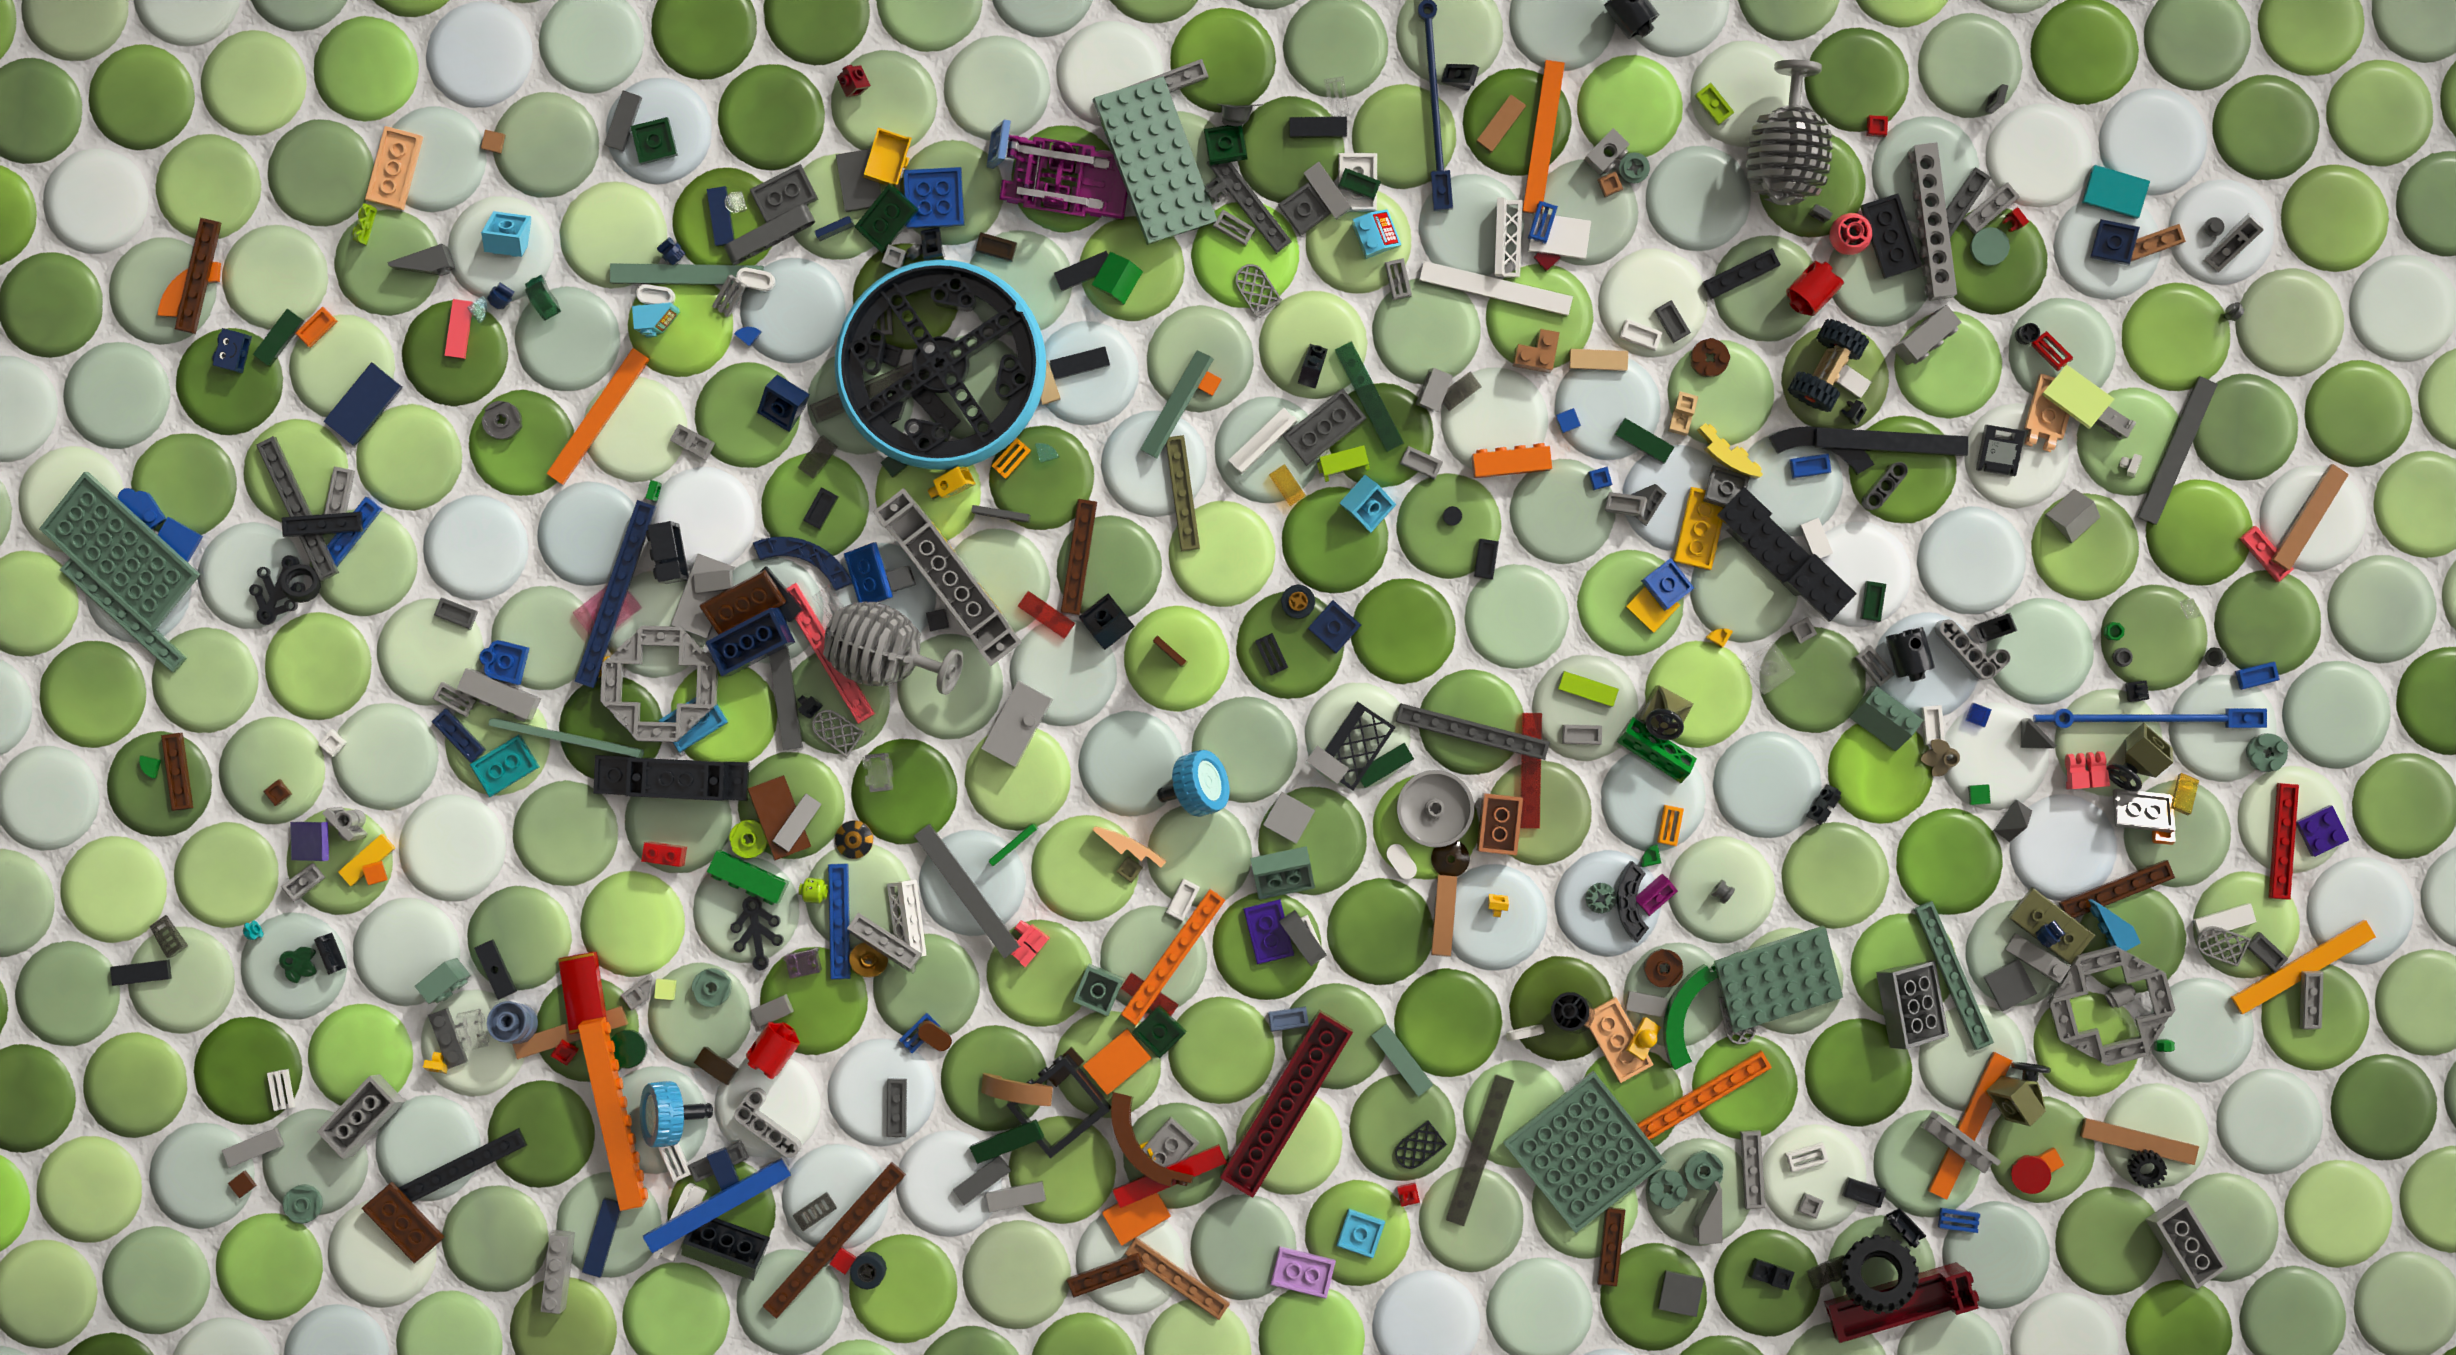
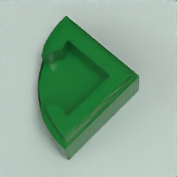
M140 755L139 763L142 771L153 779L157 778L161 760Z
M1658 844L1652 845L1644 852L1641 861L1642 867L1661 864Z

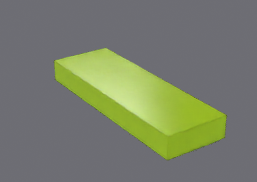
M1563 671L1558 686L1559 690L1610 707L1614 706L1619 691L1618 688Z

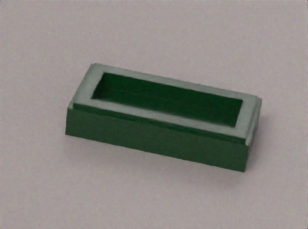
M1345 168L1338 187L1374 200L1381 181Z
M1866 581L1860 619L1881 622L1887 584Z

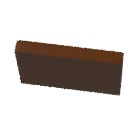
M1158 635L1154 638L1153 642L1181 667L1188 663Z

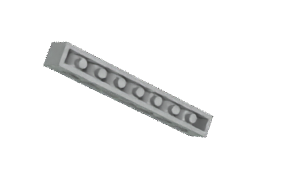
M1938 143L1914 145L1910 152H1908V162L1912 166L1910 179L1911 182H1914L1913 200L1917 204L1915 209L1916 220H1919L1917 233L1918 238L1922 242L1920 255L1921 258H1924L1922 272L1927 281L1925 293L1929 296V301L1953 298L1957 295ZM1920 162H1925L1928 166V169H1923L1920 165ZM1923 180L1930 183V188L1924 187ZM1925 199L1931 200L1933 206H1927ZM1928 218H1932L1935 221V226L1929 225ZM1930 237L1937 239V245L1930 242ZM1933 256H1937L1940 259V264L1934 263ZM1935 275L1942 277V283H1938L1935 280Z

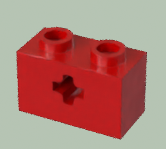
M652 841L644 842L641 862L675 867L685 866L687 847Z

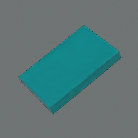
M2094 165L2082 203L2138 219L2141 215L2150 181Z
M521 735L515 736L470 764L489 797L494 796L540 768Z

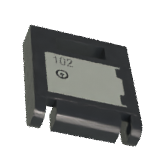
M1985 425L1976 470L1981 471L1983 464H1985L1984 472L2008 475L2010 471V476L2015 477L2026 431ZM1996 430L2012 433L2010 440L1995 438Z

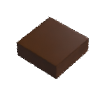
M278 779L263 791L274 806H278L292 795L281 779Z
M246 1170L228 1183L239 1198L257 1186Z

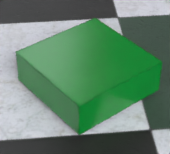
M650 480L646 499L657 502L662 483Z
M1989 784L1968 785L1970 805L1991 804Z

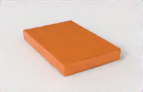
M1126 1028L1083 1064V1067L1108 1095L1152 1057Z
M1158 1193L1122 1208L1119 1207L1117 1202L1102 1211L1121 1246L1171 1217L1169 1210Z

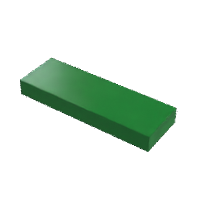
M1032 823L989 859V863L995 866L1039 828Z

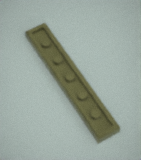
M1184 435L1169 437L1166 447L1181 552L1200 549Z

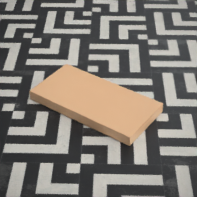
M384 126L365 200L404 210L423 136Z
M1616 997L1594 1008V1020L1589 1029L1619 1083L1654 1065L1648 1054L1645 1060L1641 1061L1626 1051L1635 1034V1030Z

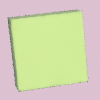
M656 979L654 998L674 1000L677 980Z

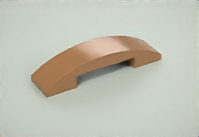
M983 1073L981 1092L988 1096L1022 1104L1051 1106L1052 1086L1038 1083L1028 1084L1003 1079L1002 1076Z

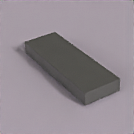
M622 91L604 145L624 152L631 132L630 126L634 124L642 100L641 96Z
M972 505L971 510L973 514L1025 523H1029L1031 519L1029 514Z
M888 1078L886 1137H906L907 1079Z
M742 1141L726 1147L733 1165L749 1158ZM707 1156L688 1165L695 1183L714 1175Z
M1001 1155L997 1156L955 1187L953 1191L963 1205H965L1011 1172V1169Z

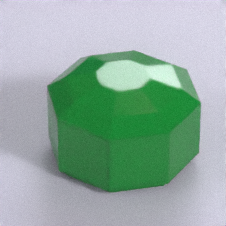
M2110 622L2104 627V636L2108 640L2118 641L2124 636L2125 628L2120 623Z
M2169 1039L2156 1040L2154 1042V1050L2158 1052H2172L2175 1050V1042Z

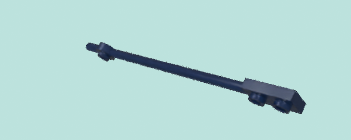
M1423 0L1419 4L1418 15L1425 21L1436 171L1430 173L1433 211L1453 210L1450 170L1444 171L1434 50L1432 19L1436 16L1437 5L1432 0ZM1424 9H1430L1431 12L1426 14Z

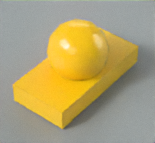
M1643 1017L1626 1051L1639 1060L1644 1061L1650 1048L1657 1043V1035L1661 1027L1647 1017Z

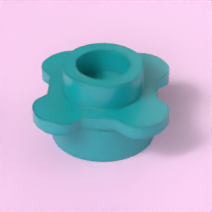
M253 920L251 923L244 924L243 934L247 939L255 940L257 937L262 938L264 936L262 928L257 921Z

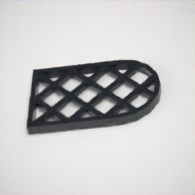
M1427 1120L1398 1143L1395 1157L1402 1167L1414 1169L1426 1162L1447 1144L1430 1121ZM1426 1125V1131L1420 1130ZM1429 1125L1435 1132L1428 1131ZM1418 1132L1425 1133V1140L1418 1139ZM1416 1133L1415 1139L1409 1138ZM1428 1134H1435L1434 1141H1427ZM1437 1135L1442 1140V1142H1436ZM1405 1141V1147H1400V1145ZM1408 1141H1415L1414 1148L1407 1147ZM1417 1142H1423L1424 1148L1416 1149ZM1427 1143L1434 1144L1433 1151L1426 1150ZM1436 1144L1442 1145L1437 1150H1435ZM1398 1149L1404 1150L1403 1156H1397ZM1406 1150L1413 1151V1158L1406 1157ZM1416 1151L1423 1152L1422 1159L1415 1158ZM1425 1152H1426V1153H1432V1154H1430L1428 1157L1425 1158ZM1405 1159L1412 1160V1166H1406ZM1415 1161H1421L1419 1164L1414 1166Z

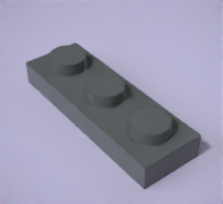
M449 1008L428 1015L447 1068L450 1069L468 1062Z

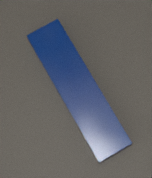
M365 497L354 511L362 512L363 532L338 533L327 545L336 567H338L383 509L369 497Z

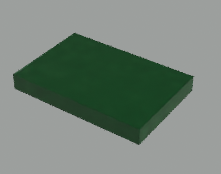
M890 183L854 227L881 253H884L888 244H892L919 209Z

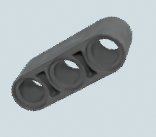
M1896 462L1890 464L1862 498L1861 503L1865 509L1874 510L1883 505L1908 473L1906 464ZM1895 466L1900 469L1899 476H1896L1893 473V468ZM1882 481L1888 484L1887 491L1881 488ZM1870 496L1876 499L1875 506L1869 503Z
M1296 910L1279 920L1310 966H1313L1327 956Z

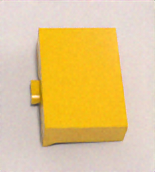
M878 127L863 178L884 185L891 183L897 187L902 168H907L910 159L906 155L912 138Z

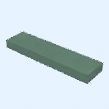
M1387 1023L1371 1035L1418 1097L1433 1086V1083Z

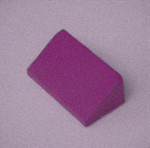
M1661 874L1636 896V902L1648 916H1651L1678 890L1666 876Z

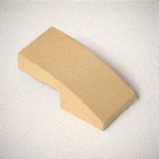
M1046 360V377L1041 395L1043 405L1061 399L1048 360Z
M1679 392L1671 417L1669 432L1683 436L1688 435L1698 396Z

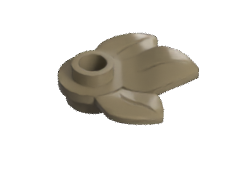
M1940 739L1931 740L1932 749L1927 750L1920 757L1924 764L1932 767V776L1945 775L1950 767L1956 766L1960 761L1958 751L1950 748L1946 741ZM1951 754L1952 758L1947 760V756Z

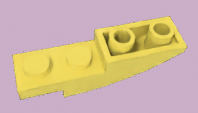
M1704 423L1697 429L1699 434L1709 443L1704 450L1718 463L1731 471L1749 476L1750 478L1757 479L1763 475L1761 467L1756 462H1751L1748 458V453L1742 447L1736 446L1730 450L1729 443L1716 435L1717 431L1711 424L1707 425Z

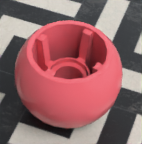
M1847 213L1839 216L1833 222L1829 232V239L1833 248L1844 255H1855L1864 251L1872 239V228L1869 221L1857 213ZM1849 229H1855L1857 236H1852ZM1856 240H1858L1857 243H1856L1857 245H1849V244H1848L1849 242L1852 243V242H1855Z

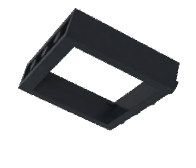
M1066 1054L1064 1057L1062 1055L1057 1057L1053 1061L1054 1065L1048 1069L1046 1066L1038 1073L1039 1077L1036 1080L1031 1078L1026 1083L1042 1084L1065 1066L1099 1108L1052 1146L1045 1137L1036 1141L1050 1159L1111 1109V1105L1069 1054ZM1009 1101L1007 1103V1107L1022 1125L1031 1121L1016 1102Z

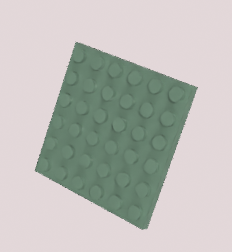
M1594 1071L1503 1141L1504 1145L1575 1233L1667 1163Z

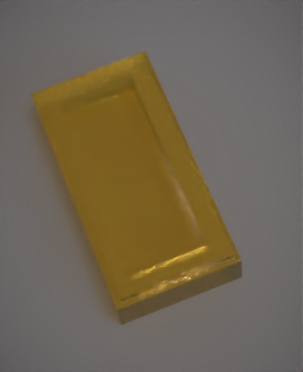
M1285 464L1269 474L1290 507L1306 496Z
M2183 773L2178 775L2170 809L2187 816L2192 813L2199 784L2198 779Z

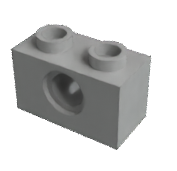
M1613 128L1586 155L1584 160L1599 175L1604 171L1608 173L1615 166L1613 162L1617 158L1621 160L1629 152L1627 147L1630 144ZM1604 150H1611L1613 156L1606 157L1604 155Z

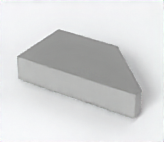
M651 974L620 995L631 1011L649 999L652 981Z

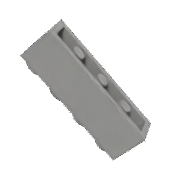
M472 668L465 669L457 687V690L462 691L461 695L470 699L476 697L480 699L479 703L486 706L492 704L497 707L496 710L508 714V712L515 714L514 718L524 722L526 719L533 720L542 699L498 679L490 678L486 674Z
M555 1230L549 1235L541 1312L560 1314L566 1309L575 1232Z

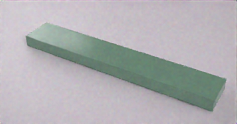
M1198 350L1196 351L1140 448L1141 451L1156 459L1158 458L1214 359L1211 356Z

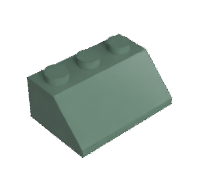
M1871 686L1849 716L1851 720L1894 751H1897L1908 741L1924 721L1877 686Z
M1307 846L1250 858L1259 900L1315 888Z

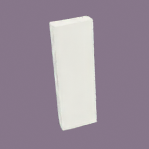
M2247 903L2193 919L2199 935L2206 927L2216 926L2232 930L2255 923L2256 918L2252 905ZM2211 930L2205 932L2206 937L2212 935Z

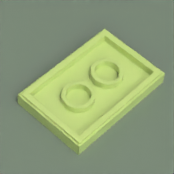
M2068 365L2062 369L2042 394L2088 429L2094 425L2114 400L2113 397Z

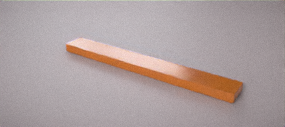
M1545 61L1522 210L1525 213H1536L1539 201L1544 202L1564 62Z
M632 348L546 474L562 485L566 483L650 359Z
M1209 889L1120 1015L1135 1026L1138 1024L1225 902L1224 898Z
M1760 1050L1640 1121L1637 1125L1646 1137L1651 1140L1772 1067L1764 1053Z
M1996 1052L1992 1053L1957 1129L1973 1141L1976 1140L1993 1103L1986 1090L2001 1076H2006L2013 1061ZM1948 1147L1928 1191L1947 1200L1966 1160Z

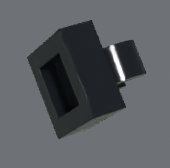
M1856 400L1854 403L1847 401L1846 403L1851 409L1849 411L1842 409L1841 412L1848 418L1850 423L1857 426L1867 409L1861 401Z
M2147 680L2125 683L2128 702L2149 699Z
M802 695L798 699V702L802 705L798 711L809 719L823 706L819 700L812 696L808 698Z

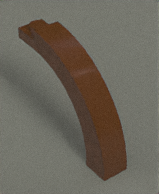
M1113 1092L1111 1117L1114 1133L1122 1152L1133 1166L1150 1179L1172 1187L1173 1179L1176 1180V1184L1183 1186L1192 1183L1193 1175L1167 1169L1154 1162L1143 1151L1135 1137L1131 1122L1133 1097Z

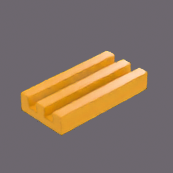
M1016 438L993 463L992 467L1007 479L1028 456L1031 450ZM1017 444H1019L1020 446H1019V447L1015 450V452L1006 460V462L999 468L998 465H999V464L1005 459V457L1014 449V447H1015ZM1022 449H1024L1025 452L1010 467V469L1006 473H1004L1003 470L1019 454V452Z
M1664 805L1657 843L1677 846L1684 808ZM1668 810H1671L1666 837L1663 840ZM1675 811H1678V816H1677V821H1676V826H1675V831H1674V836H1673V842H1672V841H1670V835H1671V830H1672V825H1673V820H1674V814H1675Z

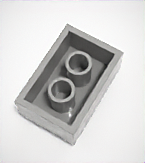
M1945 305L1936 310L1897 343L1893 350L1906 365L1911 363L1917 364L1929 355L1928 351L1931 352L1944 343L1942 339L1945 340L1959 330L1957 326L1962 322L1948 305Z

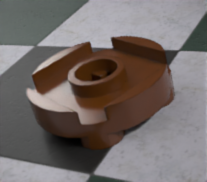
M1714 338L1700 341L1691 351V366L1697 374L1703 377L1720 375L1725 371L1730 360V354L1725 344ZM1706 353L1714 355V362H1706Z
M1658 949L1652 952L1645 961L1644 972L1646 977L1657 987H1672L1683 976V962L1679 955L1671 950ZM1667 963L1668 972L1663 971L1660 973L1661 968L1659 966Z

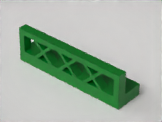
M1634 717L1630 719L1626 729L1617 740V743L1679 783H1682L1690 775L1697 760L1696 757L1671 741L1654 737L1647 730L1646 725ZM1634 725L1635 727H1637L1640 730V733H1637L1636 731L1631 729L1632 726ZM1649 737L1654 738L1656 743L1651 742ZM1665 747L1671 749L1673 754L1668 753ZM1681 758H1685L1686 760H1688L1690 762L1689 765L1682 762Z

